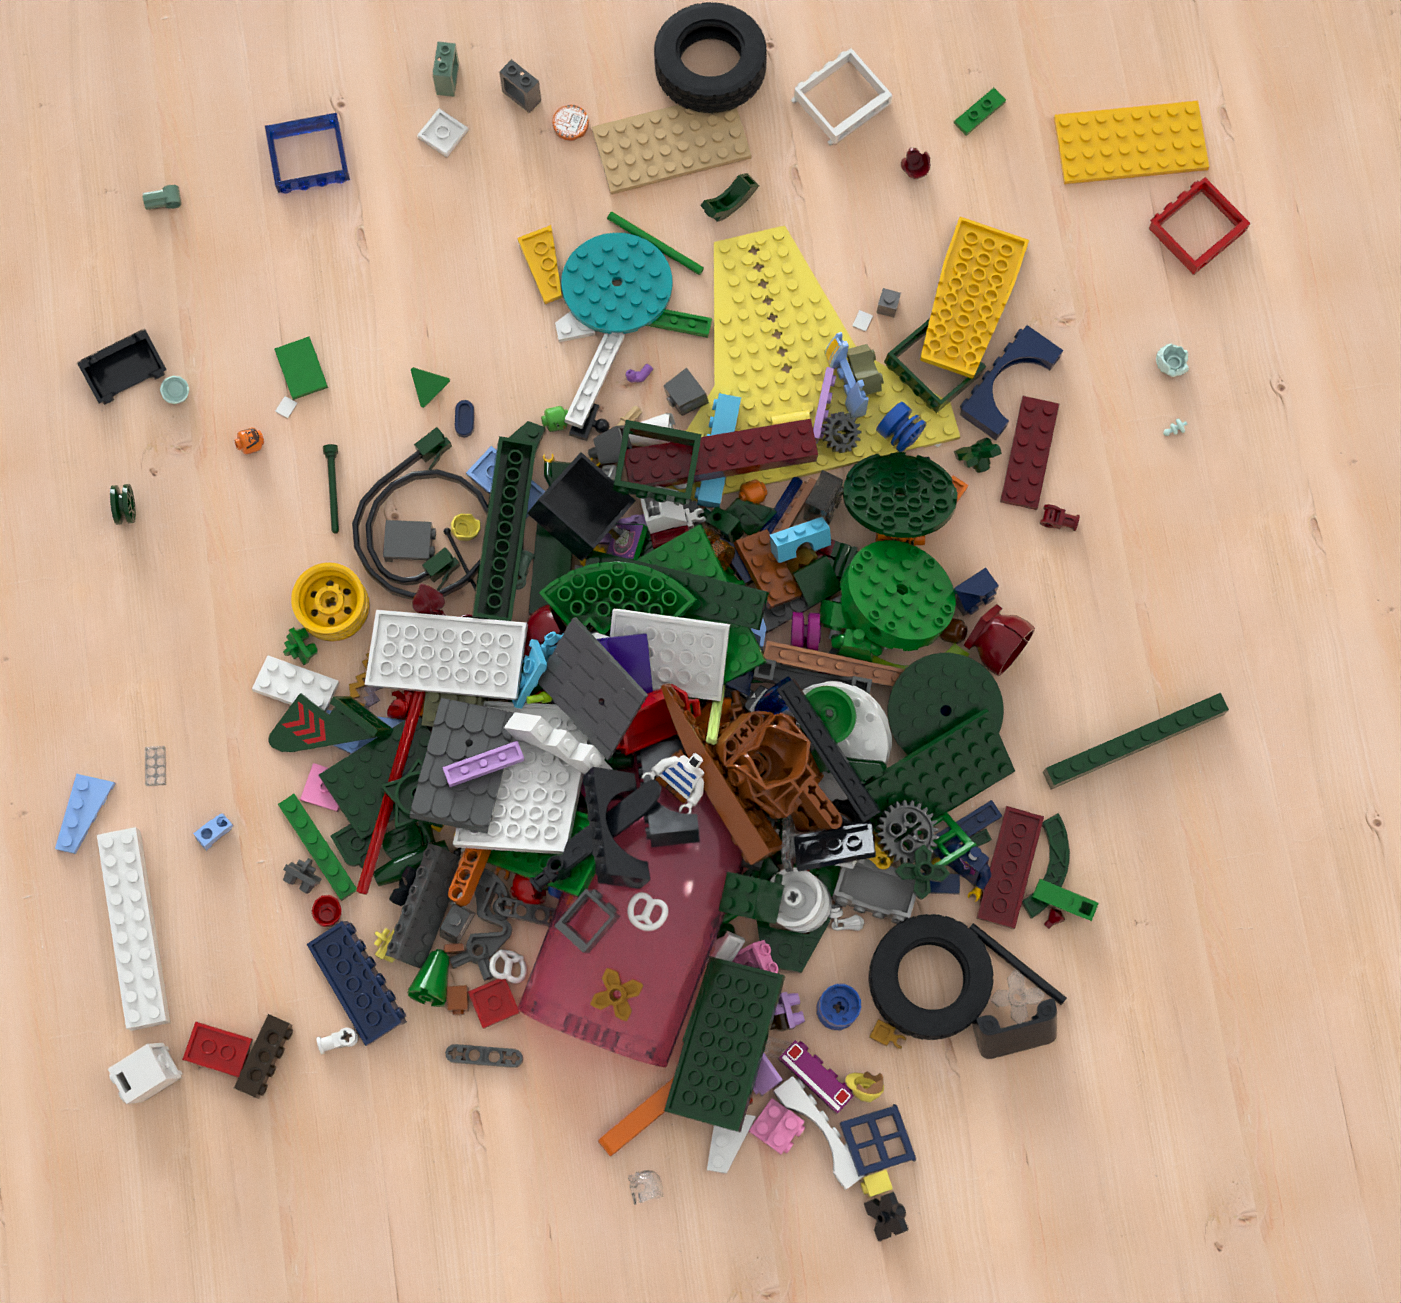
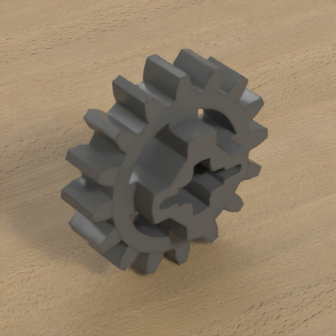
M833 413L831 417L826 418L828 423L822 424L825 428V431L821 432V434L825 435L823 442H828L827 448L833 447L832 452L852 451L851 448L857 447L855 441L861 440L857 437L858 434L862 433V431L857 430L860 423L855 424L857 418H850V413ZM837 431L845 432V434L837 433Z

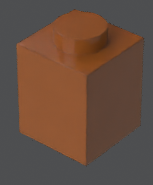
M467 985L447 986V1010L452 1012V1015H464V1012L469 1011V988Z

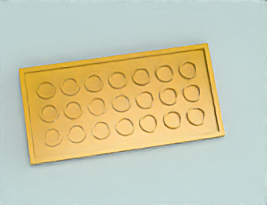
M1198 100L1054 115L1064 184L1209 169Z

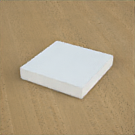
M438 109L417 137L445 157H448L468 132V127L441 109Z

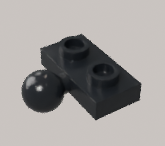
M593 404L582 429L572 425L569 436L587 441L592 427L601 434L609 430L610 425L606 419L595 420L599 405Z

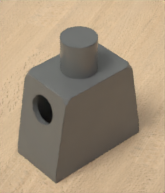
M624 425L615 426L595 437L593 440L595 447L588 450L589 457L593 459L598 458L600 464L617 463ZM629 437L626 450L632 449Z

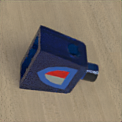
M787 676L768 689L756 703L754 711L772 712L774 715L785 711L788 706L782 698H779L778 695L780 694L777 689L791 680L790 677Z

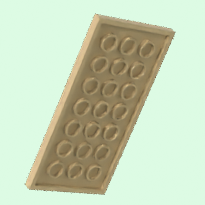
M678 104L592 127L611 195L751 159L752 157L737 108L719 113H703L686 109Z

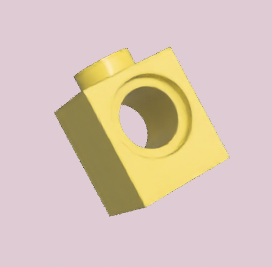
M887 1170L863 1177V1182L860 1183L864 1195L868 1194V1197L893 1189Z

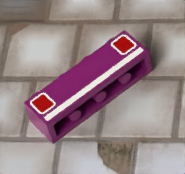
M795 1040L778 1060L835 1114H838L853 1098L854 1095L851 1093L853 1090L845 1082L841 1084L836 1079L838 1075L832 1069H825L822 1066L824 1062L817 1055L812 1056L807 1051L809 1048L801 1040L799 1042Z

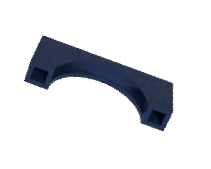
M1028 325L1023 330L1021 328L1014 336L1016 340L1013 343H1008L1003 351L1005 354L1002 358L1000 356L997 357L993 363L994 368L991 372L987 370L982 377L983 382L981 385L977 384L971 391L972 396L970 399L966 398L960 405V416L995 441L1006 429L1009 422L998 410L993 398V383L997 376L1006 368L1021 363L1037 364L1051 370L1063 353L1060 347Z

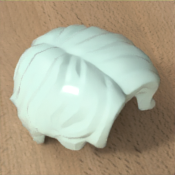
M1171 343L1160 348L1156 355V363L1161 372L1171 377L1183 375L1189 370L1187 350Z

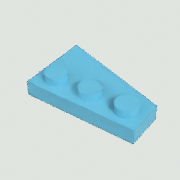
M531 639L529 644L532 647L529 656L525 655L523 660L524 668L521 673L518 699L512 700L514 707L522 709L525 702H527L526 697L530 696L533 688L537 686L542 673L547 668V662L538 640Z

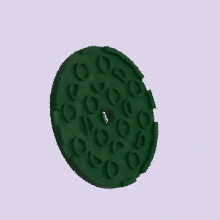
M895 452L881 457L878 453L864 458L850 469L843 486V500L850 515L870 531L896 538H913L933 533L942 528L951 519L957 504V488L954 487L953 479L948 472L928 458L920 455L916 457L906 455V452Z
M936 653L914 661L901 672L892 686L888 700L887 716L894 739L901 749L909 755L984 709L990 711L997 730L1000 732L1003 722L1004 705L997 682L984 666L964 655ZM944 705H948L951 709L950 714L947 716H943L940 713V709Z

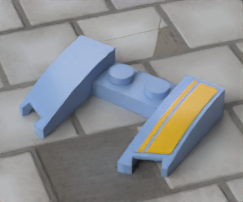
M839 332L828 344L825 355L830 368H837L839 378L844 380L845 385L843 387L847 395L845 405L848 413L851 414L850 418H858L866 415L869 399L866 397L864 390L862 391L864 386L863 380L855 381L846 359L849 345L847 341L844 342L842 340V332Z

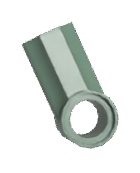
M167 185L162 190L146 192L142 195L146 210L160 207L175 209L181 206L180 192L177 185Z

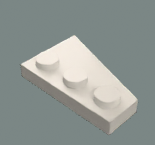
M745 1116L741 1133L714 1126L707 1165L708 1171L727 1174L756 1116Z

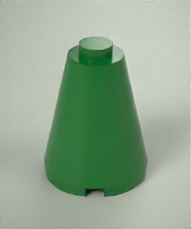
M436 949L430 952L408 988L407 993L411 999L425 1004L426 1001L432 1002L431 1006L434 1007L445 1005L450 957L444 953V950Z

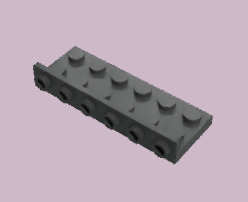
M428 843L420 867L416 871L413 885L409 889L406 903L402 907V913L395 926L394 934L387 946L386 956L421 969L429 956L449 904L448 891L459 866L458 862L461 856L442 849L440 846Z

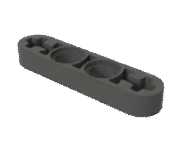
M501 897L493 903V911L499 916L556 928L557 920L550 919V923H548L549 917H557L559 914L562 917L566 913L563 910L542 905H526L523 901ZM503 901L505 906L511 907L512 903H514L512 914H510V909L501 911L498 904H501ZM519 905L526 908L524 916H519L516 912ZM538 909L543 910L545 913V918L542 921L535 917Z
M453 1044L448 1046L445 1052L446 1058L450 1062L459 1064L517 1068L523 1063L522 1053L519 1050L509 1048ZM454 1048H457V1051L460 1053H464V1048L467 1049L465 1053L466 1060H462L463 1056H456V1059H453L449 1053L453 1052ZM472 1050L480 1052V1058L476 1061H472L469 1058V1053ZM496 1051L500 1054V1059L493 1063L489 1060V1054ZM503 1052H507L506 1056L511 1057L513 1053H516L517 1057H520L515 1064H512V1061L505 1059L506 1064H502Z

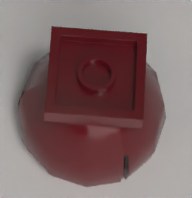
M549 604L537 609L529 616L526 622L528 629L524 657L530 654L532 647L529 644L531 639L538 640L541 647V644H544L545 641L544 637L550 632L562 635L566 631V626Z
M996 604L979 619L964 646L969 650L974 646L977 647L983 665L990 672L1000 676L1023 651L1034 634L1035 627L1029 621L1017 615H1001L1000 612L1003 608Z

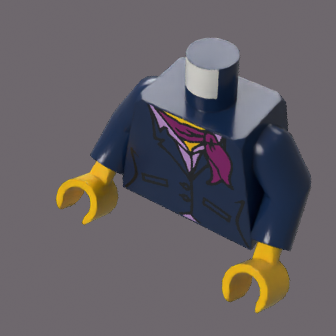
M949 844L946 849L951 854L964 846V844ZM972 847L970 851L948 864L950 868L974 886H977L968 893V898L972 894L976 895L974 902H977L982 897L983 893L981 890H984L992 875L988 865L989 857L979 847ZM941 853L939 858H934L931 863L934 865L946 856Z

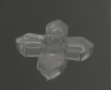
M1014 970L1007 978L1009 990H997L990 998V1001L997 1007L1011 1005V1019L1020 1024L1028 1017L1026 1004L1038 1005L1045 997V994L1037 987L1026 989L1024 987V976L1017 970ZM1015 994L1020 996V1001L1015 999Z

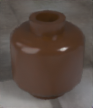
M952 618L940 637L943 641L958 644L965 640L968 627L965 626L963 620Z

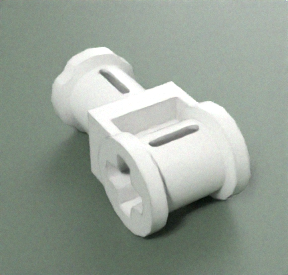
M343 1028L339 1032L327 1037H317V1045L321 1055L331 1049L345 1046L352 1047L358 1042V1034L351 1028ZM347 1032L348 1034L352 1035V1037L349 1038V1042L347 1040H344V1037L347 1036Z

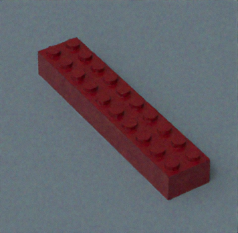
M811 419L701 437L694 482L816 462L818 451ZM669 442L626 450L624 465L627 481L652 487L687 484L693 446Z

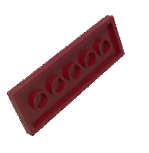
M1022 396L1000 500L1001 503L1033 510L1038 509L1059 403Z
M1006 806L990 865L992 875L984 888L976 919L1015 929L1044 816Z

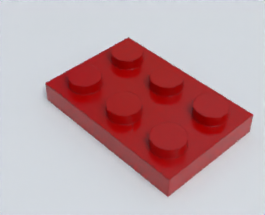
M195 1021L182 1060L239 1077L253 1039Z

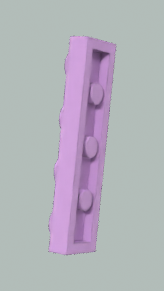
M827 367L824 375L813 426L816 444H818L819 438L823 439L824 436L821 434L822 431H825L822 423L828 417L829 410L825 409L826 404H830L832 393L829 392L830 386L834 387L836 376L833 375L834 368Z
M518 741L445 766L443 771L449 787H453L523 762L524 756Z

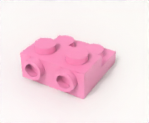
M765 940L752 943L741 949L732 961L778 973V965L773 962L770 955L771 948L765 943Z
M772 1098L749 1129V1132L781 1155L783 1152H789L793 1146L791 1140L795 1135L798 1137L805 1129L803 1126L805 1121Z

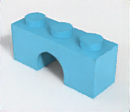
M823 517L770 534L771 552L778 563L795 558L797 548L805 542H808L814 551L831 545L830 527Z

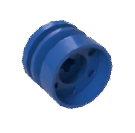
M900 402L892 408L876 428V431L885 439L894 435L891 445H897L896 450L899 452L911 446L920 437L927 424L924 420L919 421L920 417L918 415L909 419L912 409L904 402Z
M835 984L828 987L822 993L816 1005V1014L819 1021L831 1030L848 1028L861 1011V999L858 993L846 984ZM836 1005H839V1009H842L839 1013H836L834 1008Z

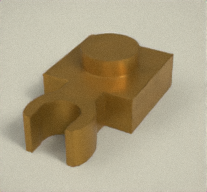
M879 1019L869 1038L886 1047L891 1042L898 1049H902V1046L897 1044V1039L900 1038L906 1041L905 1036L893 1034L896 1029L895 1027Z

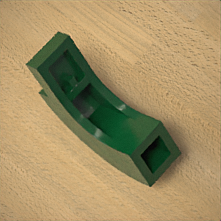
M748 173L740 174L721 195L704 200L700 206L704 209L707 216L714 218L717 222L721 221L738 210L754 194L759 185Z

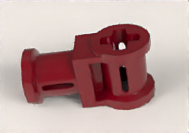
M1044 505L1043 509L1045 511L1043 519L1040 520V525L1061 529L1064 526L1076 531L1080 515L1066 514L1065 509L1055 505Z

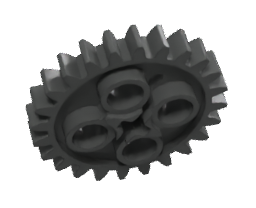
M906 800L901 802V805L899 802H896L894 807L890 805L887 807L888 811L881 813L884 818H878L881 825L876 826V829L880 830L876 837H881L878 844L884 845L881 850L882 852L888 851L887 858L893 855V862L900 859L901 864L906 863V861L913 864L914 852L922 845H925L933 853L930 847L934 848L937 846L933 840L939 839L937 835H934V832L939 831V829L933 828L937 821L930 820L933 813L927 815V807L921 810V803L914 806V801H910L907 805ZM907 814L911 816L912 823L907 822ZM918 822H920L919 827L909 832L907 836L901 838L897 843L894 842V840L897 837L904 834L907 831V829L912 828ZM892 825L897 828V834L892 833ZM918 830L923 833V840L918 837ZM903 841L908 844V851L903 848Z

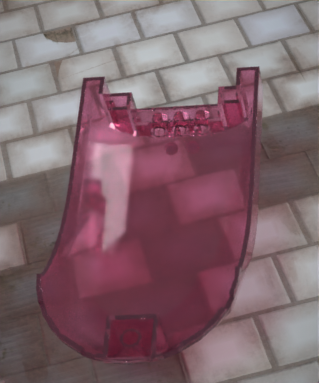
M674 735L659 742L680 740L679 735ZM640 750L634 752L633 768L621 770L623 772L635 773L637 789L640 788V782H643V779H639L638 767L642 766L637 764L636 753L640 752ZM660 784L662 789L657 801L665 808L680 813L679 809L684 804ZM703 790V795L695 807L692 806L691 814H697L700 842L651 848V840H646L645 828L649 827V824L644 823V816L614 838L615 842L626 853L639 860L648 862L651 880L641 889L600 884L598 883L597 875H594L588 889H596L603 896L602 900L605 903L610 902L618 909L616 913L620 917L590 953H583L555 927V924L578 898L562 892L517 1008L519 1011L553 1029L616 1054L655 1066L667 1067L669 1065L726 915L725 912L718 910L727 872L742 875L744 867L741 866L743 860L741 853L743 852L731 840V833L705 790ZM616 800L608 803L606 812L622 800ZM684 808L681 813L688 814L689 809ZM637 893H647L653 899H660L667 904L668 916L658 929L644 931L635 927L630 922L627 909L631 898ZM590 898L569 924L589 942L610 916ZM639 899L636 902L634 915L642 914L647 903L645 899ZM659 905L654 906L649 917L653 924L659 920L662 914V908ZM644 920L639 921L642 924H646ZM606 968L619 973L621 985L632 979L644 984L639 996L627 999L632 1009L628 1021L615 1017L613 1005L602 1010L590 1005L595 993L607 991L602 981ZM616 990L614 997L620 998L621 992Z

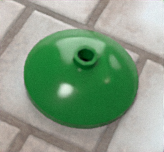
M820 686L812 689L805 695L836 743L845 740L851 734L856 724V709L853 701L844 691L833 686ZM827 710H831L833 715L829 716Z

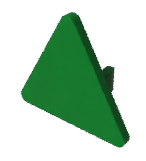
M415 367L411 368L420 406L424 408L450 382V379Z

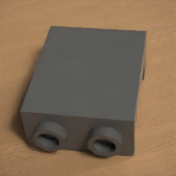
M386 520L383 551L385 562H393V559L428 561L435 555V546H432V539H436V528H433L432 522Z

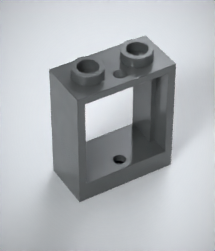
M511 59L499 72L502 92L530 113L541 102L539 80Z
M585 889L555 924V927L583 953H590L620 917L616 913L618 909L610 902L605 903L602 900V894L596 889ZM591 898L610 917L588 942L569 923Z

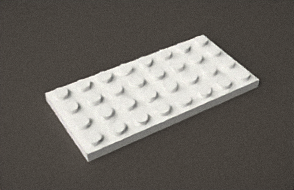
M376 610L365 685L368 687L517 700L528 624L525 622Z

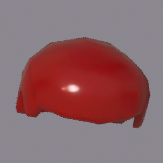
M323 895L315 900L312 906V916L314 921L320 926H333L341 917L342 909L337 898L331 895Z

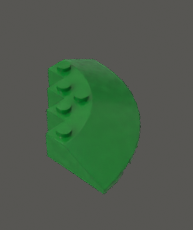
M602 562L586 565L555 579L539 592L567 625L576 617L588 630L593 626L599 634L610 636L613 609L682 618L697 600L685 587L664 573L647 566L627 562Z

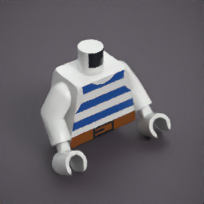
M695 753L690 759L685 755H682L680 758L676 756L665 758L658 762L651 769L650 773H644L642 778L645 775H649L651 780H654V777L658 776L655 780L684 804L680 807L679 812L681 813L684 808H688V814H691L692 806L695 807L703 795L704 780L702 777L704 772L699 768L703 759Z

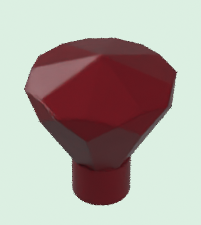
M1053 907L1050 908L1048 919L1044 923L1048 929L1055 924L1064 922L1065 917L1061 910Z

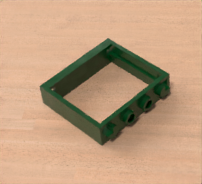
M928 319L887 354L884 363L889 370L898 375L899 379L912 389L916 396L926 403L928 408L938 413L979 378L986 365L980 362L974 378L967 377L940 400L898 359L901 354L926 334L929 324Z
M626 420L612 491L622 493V495L633 494L640 499L648 497L654 498L657 502H674L677 506L679 504L689 505L702 434ZM629 434L693 446L685 493L621 481Z

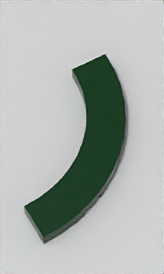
M1059 813L1043 821L1042 824L1049 844V863L1043 880L1062 887L1068 872L1070 849L1065 825ZM1033 893L1022 901V905L1031 919L1040 914L1049 905L1032 897Z

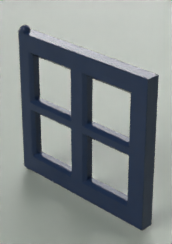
M893 1104L892 1107L839 1123L858 1177L908 1161H916L914 1150L896 1104ZM892 1115L898 1132L881 1137L875 1120ZM868 1123L873 1139L856 1144L851 1127ZM900 1137L906 1154L889 1159L883 1142ZM875 1145L881 1161L864 1166L859 1149Z

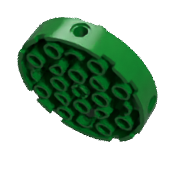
M884 540L865 546L855 555L841 578V602L844 611L848 612L852 618V624L857 629H862L865 632V637L888 649L898 648L903 649V651H914L921 647L929 646L942 634L951 622L955 612L956 598L953 592L954 588L945 570L928 553L905 542Z

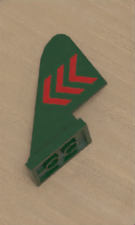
M300 693L272 730L268 741L270 746L278 751L297 752L390 736L394 729L351 696H333L330 704L334 708L329 715Z

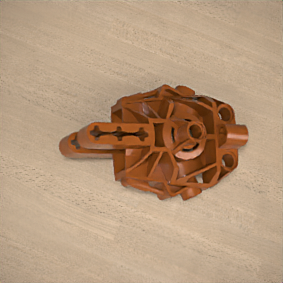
M754 711L743 713L734 722H727L719 727V738L714 745V750L720 761L729 770V780L732 785L738 787L742 799H751L767 812L772 819L788 818L799 832L815 831L818 827L822 830L837 829L841 826V814L818 785L824 775L820 773L810 752L811 742L801 728L797 727V720L793 716L782 713L774 715L772 712Z

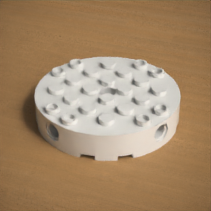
M836 681L814 684L802 690L805 695L812 689L820 686H833L844 691L854 703L856 724L851 734L845 740L837 743L846 757L884 761L887 765L892 749V733L890 732L885 712L871 695L856 686ZM787 705L780 711L782 714L793 716ZM827 710V714L829 716H832L833 712L831 710ZM812 743L810 744V752L814 749ZM827 771L822 772L824 777L818 785L829 800L848 799L833 775L827 773Z

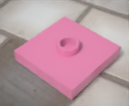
M313 763L300 800L338 812L339 806L318 776L328 768Z

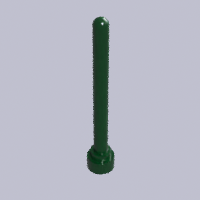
M327 444L323 446V454L327 458L331 531L337 534L339 532L335 458L338 454V445Z

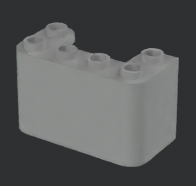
M857 860L853 869L841 867L832 900L841 907H846V905L854 907L853 910L865 913V911L873 913L872 916L884 919V917L892 919L891 922L898 924L906 919H910L916 895L913 893L914 880H901L895 873L897 868L890 866L883 870L879 869L871 860Z

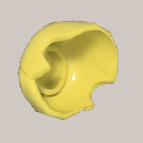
M461 513L456 515L450 524L453 536L460 541L467 542L474 539L481 530L480 520H476L472 514Z

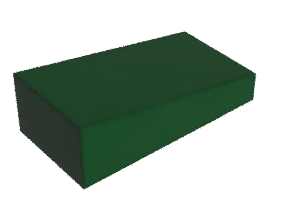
M987 829L969 837L973 843L977 844L976 847H980L992 840Z

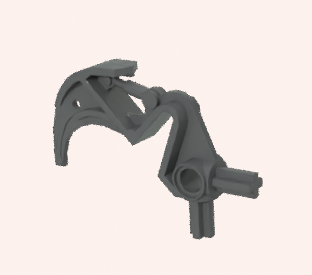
M484 868L474 892L476 895L477 915L481 920L502 927L503 930L501 932L470 934L466 944L467 950L450 957V962L453 968L470 961L478 964L483 979L486 981L494 977L489 969V959L510 938L512 926L507 921L508 917L497 914L493 915L490 911L496 894L498 899L502 897V894L506 898H511L507 886L492 871ZM470 874L465 877V880L470 877ZM503 901L501 904H498L501 911L505 909ZM478 947H483V953L476 956L475 950Z

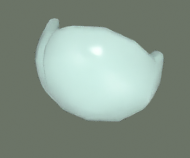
M170 376L162 382L160 392L162 398L168 403L180 404L186 400L189 394V386L182 377Z

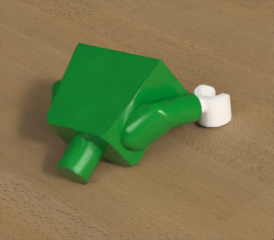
M846 629L844 634H842V631L831 630L829 634L831 644L834 648L838 649L837 655L873 663L874 656H880L884 649L887 650V648L865 637V632L862 629Z

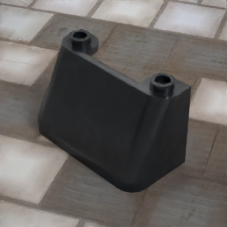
M145 328L77 362L98 403L103 402L104 405L114 400L113 396L148 378L154 377V379H158L164 376V371L167 370Z
M1054 998L1040 1002L1037 1006V1014L1031 1017V1021L1000 1029L999 1022L994 1016L986 1015L976 1018L972 1023L980 1054L986 1059H993L1052 1043L1057 1037V1007Z

